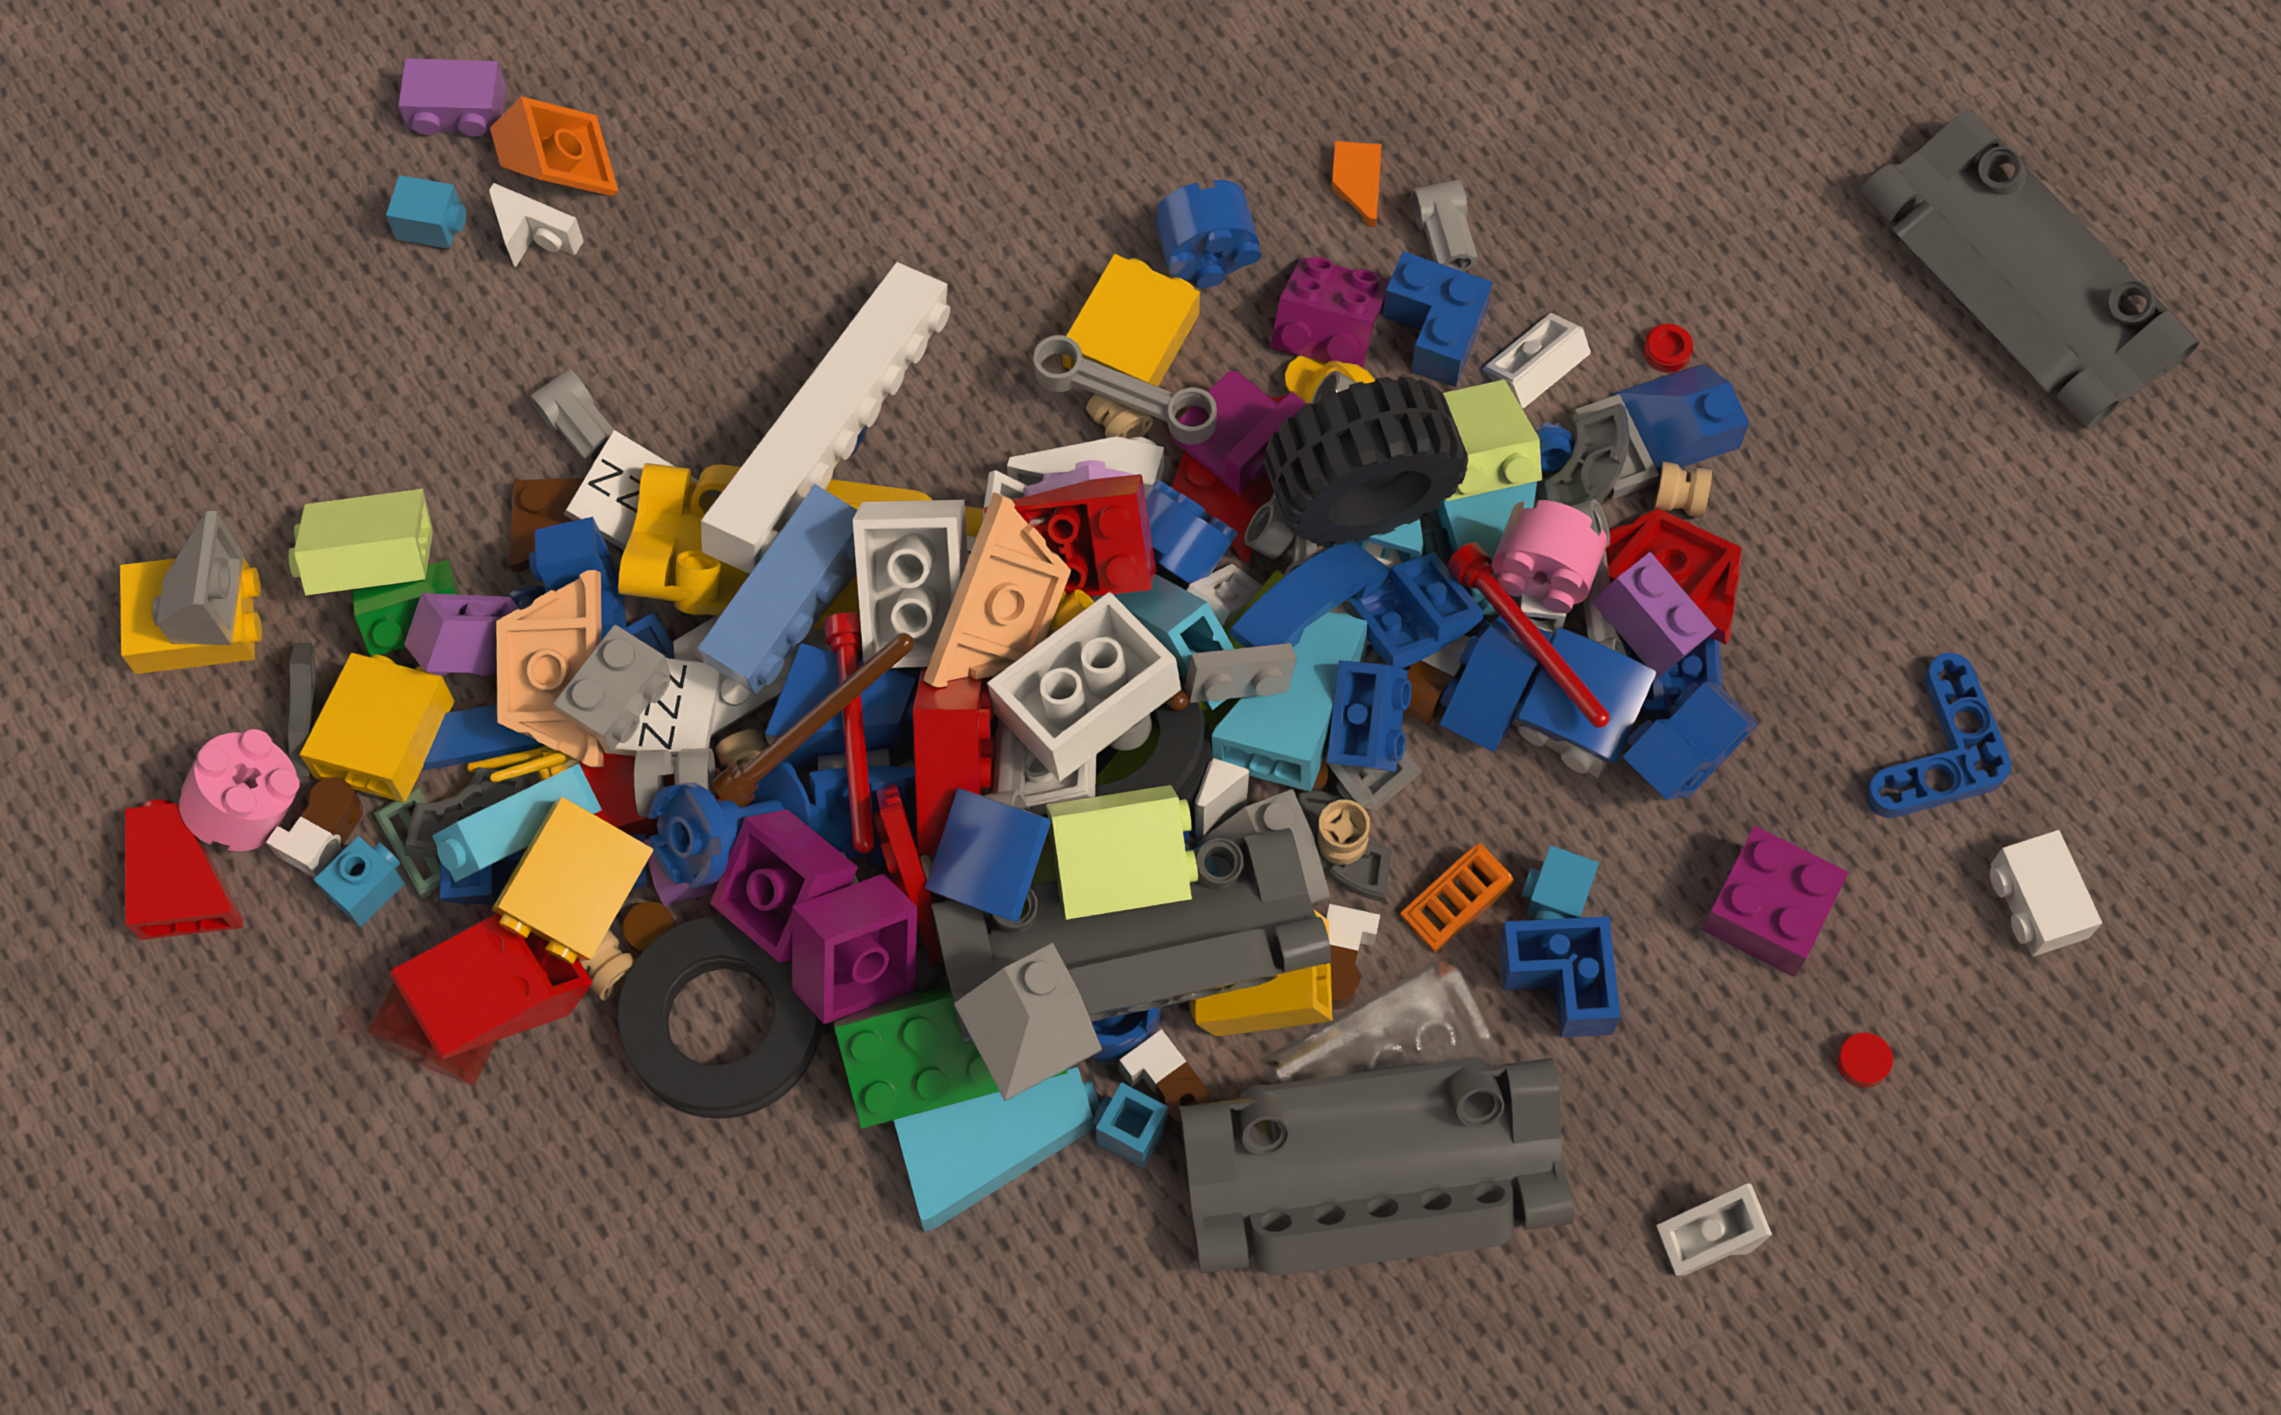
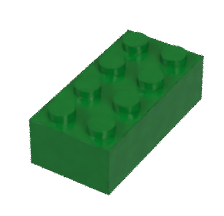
M949 983L895 997L834 1020V1028L861 1129L999 1092L973 1041L967 1043L962 1041ZM1067 1069L1053 1077L1068 1074Z

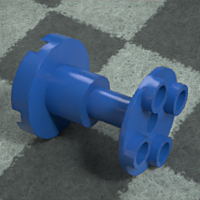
M781 762L758 782L759 789L754 792L755 799L742 807H739L731 800L717 802L707 789L695 782L680 783L661 789L652 802L649 820L658 818L657 827L659 834L650 836L655 858L668 879L677 885L687 883L690 885L688 888H698L719 880L727 867L729 852L732 851L745 817L788 809L813 831L818 832L821 824L820 813L814 804L809 803L805 789L797 778L793 766L788 762Z

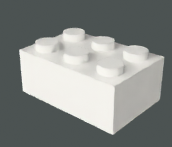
M964 500L862 502L853 518L864 663L900 633H907L912 636L914 647L891 668L928 667L968 562Z
M1108 592L987 683L995 714L1059 782L1181 690L1176 658L1111 592Z

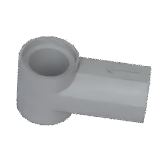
M1457 179L1413 188L1411 191L1413 214L1419 230H1425L1434 262L1463 272L1476 266L1478 256L1467 223V200L1461 181Z
M568 369L529 395L547 425L553 431L558 429L570 446L589 466L594 464L614 429L594 406L593 398L574 371Z

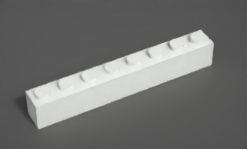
M896 262L701 520L703 553L751 574L814 484L824 490L827 488L836 464L841 458L844 460L849 458L855 448L858 434L864 426L871 427L879 415L881 403L888 394L894 395L902 384L905 370L910 363L916 364L920 361L934 331L940 332L944 328L950 314V306L946 305V283Z

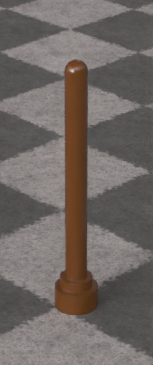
M900 633L745 767L738 765L734 769L726 768L712 781V786L722 800H731L739 807L746 806L755 799L754 792L759 789L758 782L913 649L914 640L912 636L907 633Z

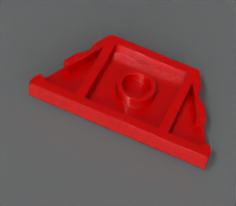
M1287 395L1270 398L1279 404ZM1184 450L1171 488L1179 494H1184L1203 507L1206 513L1218 518L1237 531L1238 534L1230 546L1236 551V556L1240 560L1250 564L1254 549L1245 544L1247 527L1256 511L1263 504L1269 502L1274 493L1267 472L1259 480L1253 481L1238 495Z
M1659 508L1638 517L1630 525L1619 526L1609 531L1610 543L1605 548L1610 583L1651 552L1715 626L1716 630L1708 637L1725 645L1728 643L1731 636L1741 571L1742 547Z
M897 784L877 789L880 811L874 812L873 817L882 842L881 847L889 872L893 875L894 881L903 879L894 884L917 906V924L931 965L942 962L943 958L931 910V904L934 903L931 891L925 889L927 877L920 855H918V849Z

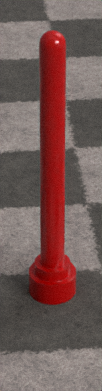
M1471 542L1459 548L1448 561L1447 568L1461 585L1477 588L1586 719L1596 728L1605 727L1610 721L1609 712L1494 578L1491 566L1492 559L1477 542Z
M857 613L833 614L824 620L825 642L831 646V651L837 654L839 685L859 668L857 652L862 649L860 614ZM860 694L842 710L853 845L858 852L868 853L874 847V832Z

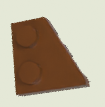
M585 478L514 480L509 566L512 572H521L528 569L526 564L530 563L529 553L535 551V530L574 521L565 516L564 513Z

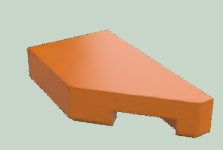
M1335 141L1332 191L1343 202L1347 201L1363 217V222L1368 227H1376L1382 144Z

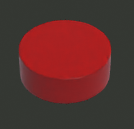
M1670 323L1658 325L1647 335L1644 344L1645 359L1651 367L1665 373L1677 372L1683 369L1690 361L1694 347L1692 337L1679 325Z
M1867 1032L1857 1033L1849 1037L1837 1055V1066L1842 1077L1850 1084L1860 1088H1870L1880 1084L1889 1074L1893 1065V1054L1886 1041L1875 1034Z

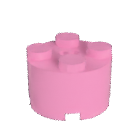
M1538 500L1535 508H1523L1525 501L1519 502L1511 510L1492 560V568L1497 575L1496 580L1510 596L1526 594L1542 600L1543 605L1553 612L1569 613L1573 604L1584 601L1589 594L1608 542L1607 535L1602 529L1600 536H1598L1590 528L1593 519L1568 505L1549 500Z
M251 729L245 733L235 732L219 735L208 741L201 748L184 781L179 799L180 814L189 830L200 840L210 845L213 840L229 845L227 850L230 851L252 850L264 845L276 827L281 824L295 798L300 781L289 757L277 745L272 743V739L267 733Z

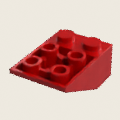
M1142 474L1091 479L1012 500L1015 504V510L1027 524L1033 526L1045 539L1049 550L1056 553L1071 570L1064 588L1068 595L1077 589L1083 591L1089 597L1106 595L1108 592L1119 594L1152 589L1156 566Z
M498 913L393 968L389 973L440 1060L567 1017L593 984L591 978L578 958H576L573 964H569L547 952L545 948L549 942L530 932L526 939L502 927L499 924L502 915Z

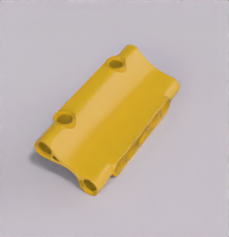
M652 463L644 464L640 481L637 515L620 564L618 581L620 595L673 601L674 606L678 610L692 615L709 614L721 616L750 574L702 552L701 520L717 500L710 496L707 490H717L722 493L741 467L723 464L712 465L700 474L698 482H692L691 470L689 468ZM834 479L830 480L829 485L825 489L857 510L862 502L933 501L925 493L915 490ZM965 506L966 534L968 536L977 537L983 522L984 508ZM857 574L812 628L824 630V620L833 614L846 612L860 614Z

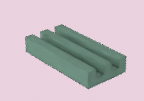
M420 788L410 793L406 803L394 801L374 812L418 893L422 899H425L432 895L431 891L440 887V865L435 857H423L433 874L424 880L411 856H405V845L389 819L399 814L409 832L412 815L408 808L416 803H428Z

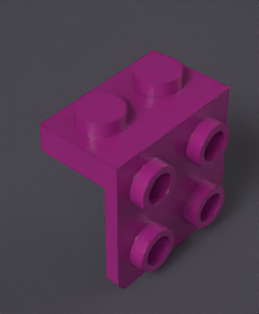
M1323 257L1301 258L1280 297L1270 347L1325 363L1334 360L1342 363L1356 364L1364 368L1374 324L1385 301L1386 289L1390 281L1380 277L1371 270L1348 269L1334 265L1332 261Z
M1229 371L1207 391L1214 398L1217 406V423L1213 435L1205 442L1195 445L1179 442L1172 435L1171 439L1240 495L1253 481L1259 480L1266 474L1264 456L1272 434L1279 432L1280 424L1288 417L1293 418L1296 416L1298 409L1307 403L1291 391L1277 404L1239 372ZM1192 406L1178 422L1185 426L1196 427L1204 424L1210 417L1205 409L1199 406Z

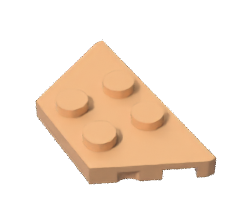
M996 492L992 495L923 679L935 687L947 686V681L968 676L974 679L995 676L999 671L1005 670L1043 642L1071 572L1056 553L1049 550L1045 539L1033 526L1027 524L1015 510V504L1011 499Z
M587 570L580 574L581 578L557 591L551 590L535 599L529 607L523 610L517 609L496 621L497 717L499 724L518 733H523L554 750H559L590 767L601 768L604 767L603 748L598 738L556 712L553 706L555 700L602 641L601 572Z

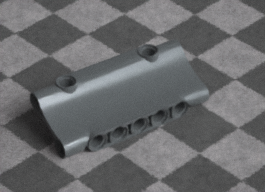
M1971 109L1964 110L1958 114L1920 150L1901 164H1888L1880 168L1866 181L1860 191V194L1892 226L1891 230L2039 386L2047 394L2050 395L2052 393L2086 430L2095 427L2141 389L2181 364L2200 344V341L2152 293L2149 286L2139 281L2022 163L2017 152L2009 148ZM2011 164L2015 167L2014 174L2007 181L1994 182L1991 180L1993 170L1999 165ZM2137 295L2146 299V306L2139 314L2128 316L2120 312L2121 303L2129 296Z
M1290 828L1234 840L1213 838L1206 841L1199 850L1194 851L1198 881L1190 882L1192 897L1190 900L1066 920L1060 906L1057 880L1030 886L1024 903L1028 913L1018 922L1009 921L953 899L931 904L935 931L953 1003L1004 967L1053 943L1079 990L1091 1022L1261 985L1276 979L1278 974L1331 963V948L1324 921L1321 917H1317L1314 912L1296 842ZM1212 856L1222 857L1229 862L1231 873L1224 877L1213 876L1206 870L1204 861ZM955 1009L963 1043L971 1042L972 1039Z
M1467 1057L1447 1062L1271 1085H1255L1245 1089L1234 1100L1179 1107L1200 1274L1249 1267V1261H1255L1258 1269L1264 1273L1286 1275L1503 1245L1511 1240L1514 1235V1226L1522 1225L1524 1230L1573 1224L1574 1222L1572 1194L1563 1160L1559 1081L1552 1058L1491 1066L1482 1058Z

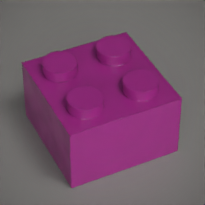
M788 809L745 817L728 858L727 867L719 880L710 904L781 963L792 960V906L850 886L858 867Z
M1754 825L1701 930L1796 977L1806 961L1849 872Z
M885 874L792 906V990L823 1024L915 990L917 906Z

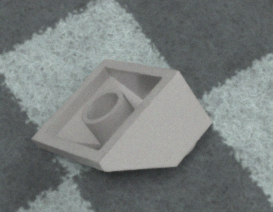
M217 511L205 512L164 576L161 596H156L154 599V623L156 626H159L171 644L232 645L244 553Z
M1293 789L1244 807L1197 842V847L1213 838L1234 840L1290 828L1296 842L1312 905L1330 899L1329 889L1312 831ZM1212 856L1221 877L1229 875L1231 873L1229 862L1222 857Z
M1053 943L1004 967L954 1003L955 1009L1004 1102L1102 1051L1079 990Z

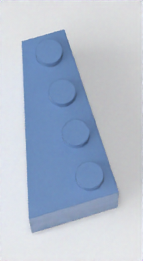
M814 484L698 646V650L707 665L755 695L765 684L770 685L777 678L782 670L785 659L806 637L809 630L857 574L853 518L858 511L857 509Z

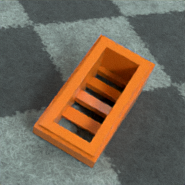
M1479 842L1400 913V917L1429 949L1435 953L1510 891L1513 877ZM1474 867L1491 884L1488 888L1473 874L1471 870ZM1460 880L1475 895L1476 899L1470 902L1454 884ZM1444 894L1460 913L1455 917L1438 899L1439 896ZM1427 906L1446 925L1441 931L1421 912Z

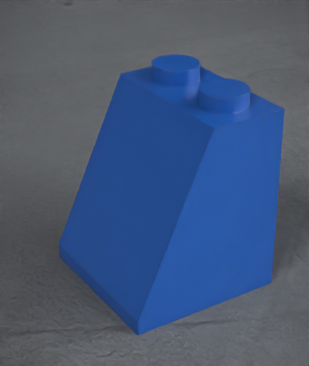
M800 644L765 732L769 745L839 686L837 654L807 644ZM858 660V666L861 667L864 662ZM889 669L861 693L866 750L890 748L892 760L907 759L911 746L914 744L913 706L918 689L916 677ZM842 710L782 762L790 763L795 771L818 769V756L845 753Z

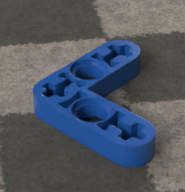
M1952 652L1937 656L1927 669L1924 678L1927 692L1951 751L1888 767L1877 772L1867 786L1865 794L1867 804L1877 815L1885 818H1896L1989 793L1998 789L2010 774V756L1974 668L1969 660L1960 654ZM1944 668H1947L1950 675L1958 674L1960 676L1955 685V691L1959 699L1952 704L1947 703L1955 695L1949 680L1940 681L1939 679ZM1959 712L1972 713L1980 722V731L1972 734L1962 732L1955 725L1954 715ZM1983 740H1987L1980 750L1986 764H1995L1997 767L1991 777L1988 776L1986 771H1976L1975 769L1980 760V754L1976 745ZM1932 769L1945 772L1951 779V789L1945 792L1934 791L1925 782V772ZM1910 775L1913 776L1914 788L1902 792L1896 803H1893L1890 796L1881 797L1879 794L1885 783H1888L1892 790L1907 787L1912 779Z

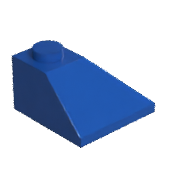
M1703 364L1614 393V396L1620 394L1658 474L1663 461L1678 464L1681 468L1739 449L1749 425L1746 414L1730 381Z

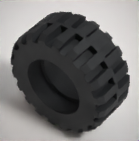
M1400 376L1397 380H1392L1390 377L1376 378L1374 382L1364 384L1363 381L1349 385L1348 389L1337 393L1334 390L1323 395L1322 399L1312 404L1309 402L1298 409L1296 416L1293 418L1288 417L1280 424L1279 432L1272 434L1266 448L1264 465L1286 526L1304 540L1308 539L1316 544H1323L1329 541L1332 545L1344 544L1348 540L1363 541L1376 534L1381 533L1384 535L1393 532L1396 527L1403 524L1409 525L1419 520L1422 514L1432 512L1440 507L1442 500L1450 498L1457 491L1458 484H1462L1467 471L1468 454L1443 393L1422 379L1416 381L1412 377Z

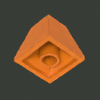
M520 96L490 127L500 167L539 180L613 196L619 192L597 115Z

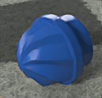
M1545 422L1543 425L1534 428L1540 439L1541 470L1556 472L1561 470L1571 457L1575 439L1572 433L1567 429H1563L1559 422L1555 424Z

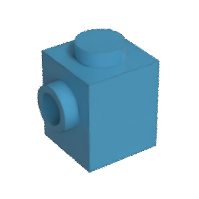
M399 175L386 217L396 240L451 249L456 232L460 233L464 228L466 208L465 205L461 204L453 184Z
M360 836L313 879L323 893L359 927L363 926L405 884L395 870L401 864L400 861L380 842L372 848Z
M1550 845L1542 870L1531 867L1521 897L1531 900L1525 916L1535 920L1580 918L1599 862Z
M1121 1082L1113 1098L1106 1096L1093 1118L1092 1124L1097 1126V1144L1144 1168L1168 1125V1106Z

